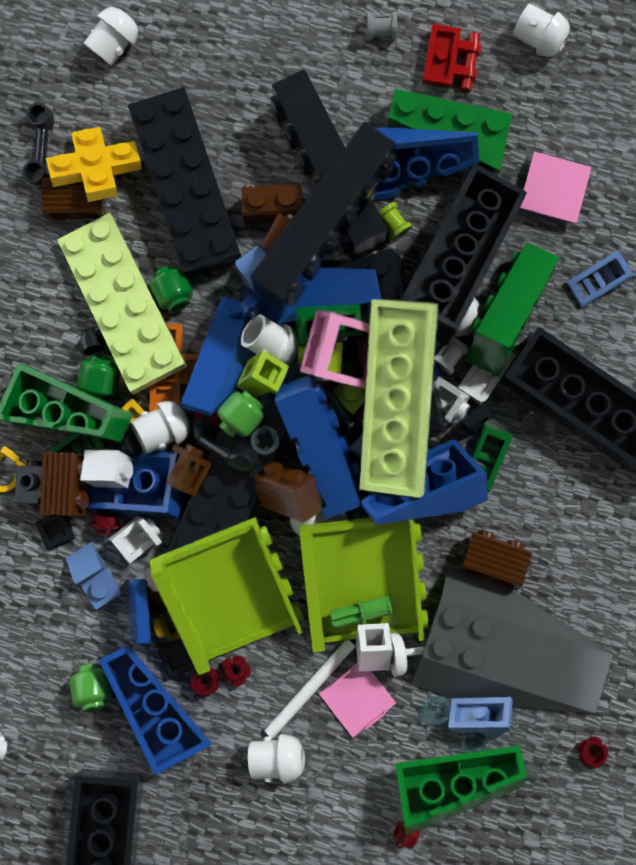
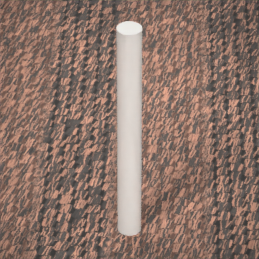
M345 640L266 727L264 731L272 739L356 647L350 640Z

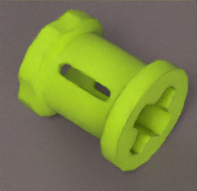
M396 202L388 204L379 211L389 233L388 239L391 242L406 234L413 227L410 222H406L400 215Z

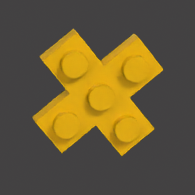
M100 127L71 132L75 152L46 158L52 186L57 187L83 181L88 202L118 196L113 175L142 170L135 141L105 146Z

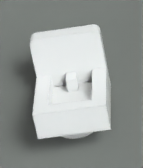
M438 377L436 385L445 412L444 420L448 423L455 422L456 419L460 421L470 408L467 402L471 396L444 378Z
M136 516L109 538L129 564L153 544L158 546L162 543L157 536L160 530L150 518L145 521L139 516Z

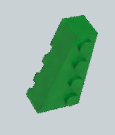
M395 89L387 127L478 132L479 163L477 165L498 176L501 171L512 113Z
M526 242L521 253L518 251L514 252L508 265L511 268L509 274L503 272L496 285V289L499 290L497 295L489 296L483 309L486 312L484 318L478 317L470 331V334L474 335V339L466 363L472 366L474 364L479 367L478 369H484L492 373L494 377L500 376L507 356L512 353L521 331L524 330L533 312L534 306L537 305L553 275L559 260L558 256Z
M19 362L0 403L1 421L117 442L122 441L133 416V413Z
M520 745L395 763V775L405 836L523 787L527 774Z

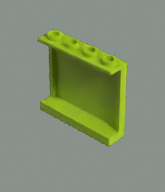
M256 517L149 560L151 576L198 675L210 671L208 660L295 625L298 635L303 633L299 621L304 620L298 602L292 604L289 596L294 595L287 577L281 579L278 571L283 570V566L277 552L270 553L268 545L273 544L266 526L259 527Z
M371 518L299 525L313 652L325 651V642L356 639L358 625L363 624V622L334 628L330 619V611L358 604L357 600L365 602L384 597L385 595L389 596L393 615L367 620L366 623H389L390 633H418L419 641H424L423 629L429 628L427 610H422L421 601L426 600V588L424 581L419 582V572L424 571L422 553H417L416 543L422 542L419 523L415 524L414 520L411 519L375 525Z

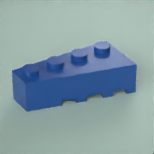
M310 374L281 385L276 393L275 403L290 438H298V441H296L298 457L302 466L309 464V475L311 477L315 476L318 494L321 493L323 497V507H321L325 519L360 507L359 478L361 467L357 460L352 461L349 454L351 448L345 435L340 436L337 429L339 423L334 410H328L325 401L327 399L320 383L315 384Z
M130 645L99 660L154 775L212 745L211 740Z

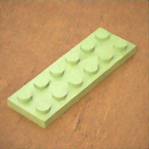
M110 212L57 240L124 381L133 395L187 367Z
M373 299L371 302L360 490L418 498L424 496L438 304Z

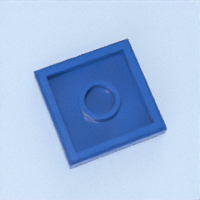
M127 579L131 641L137 644L150 643L147 580Z

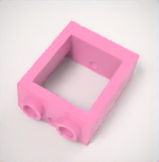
M316 310L300 371L366 389L368 359L362 379L328 371L340 324L370 333V324L331 312Z

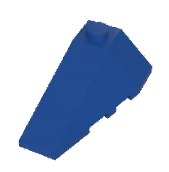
M388 127L375 128L396 142L394 155L397 157L393 163V166H395L393 172L385 182L381 180L378 182L374 189L377 192L372 200L395 197L400 195L402 190L415 185L418 188L425 185L427 180L437 176H448L473 166L474 163L478 164V132Z
M321 268L312 282L309 280L305 282L301 289L303 295L294 307L289 305L283 311L265 299L262 302L265 308L257 315L261 314L279 326L286 324L296 328L295 308L350 304H359L361 307L370 304L373 299L382 300L376 270Z
M222 297L180 407L211 416L237 387L236 385L247 361L257 355L241 344L242 332L251 318L248 315L244 318L241 317L242 313L237 308L241 303L240 301Z
M454 439L427 451L424 496L418 498L372 492L361 501V507L375 525L462 512L488 500L486 472Z
M153 451L147 455L143 452L140 453V456L132 458L133 474L129 479L128 488L94 487L86 484L89 504L85 510L181 520L185 511L187 493L173 488L166 483L180 454L176 452Z

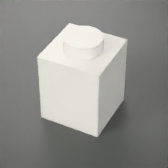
M85 450L81 481L94 487L128 488L129 479L133 474L131 457L118 450Z
M389 623L358 625L356 637L358 671L390 669L392 643Z

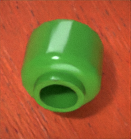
M244 391L242 394L240 392H233L217 411L218 417L222 420L219 427L232 438L236 434L241 437H248L264 419V414L261 411L264 406L247 391Z
M97 664L80 666L78 668L79 672L74 674L69 680L74 706L82 708V712H93L106 708V703L112 699L113 694L104 670L97 668Z

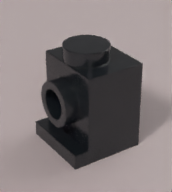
M26 460V466H17L15 496H11V502L40 504L42 461Z

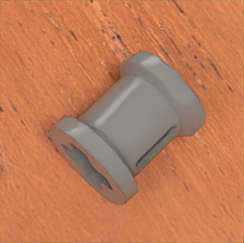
M367 12V40H372L373 37H391L392 40L396 39L397 12H392L391 15H373L372 12Z

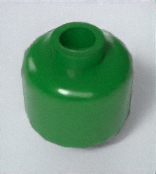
M165 266L155 271V277L150 281L149 289L157 306L161 310H168L169 313H176L188 307L193 296V289L183 271L177 268L171 269L170 266Z
M90 355V359L83 360L77 378V388L103 399V396H112L115 392L119 376V369L113 364L114 360L98 355Z

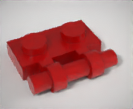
M432 24L422 84L451 89L453 78H458L461 80L460 90L462 92H471L473 82L477 79L478 71L475 67L477 57L481 54L482 46L479 44L481 34L470 32L468 41L460 40L461 28ZM457 53L465 55L464 66L456 65Z

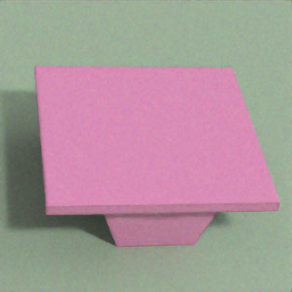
M534 152L524 186V191L527 194L520 209L577 224L592 167Z
M358 662L319 693L353 738L362 730L368 729L383 717L387 710L396 704L372 671H358Z

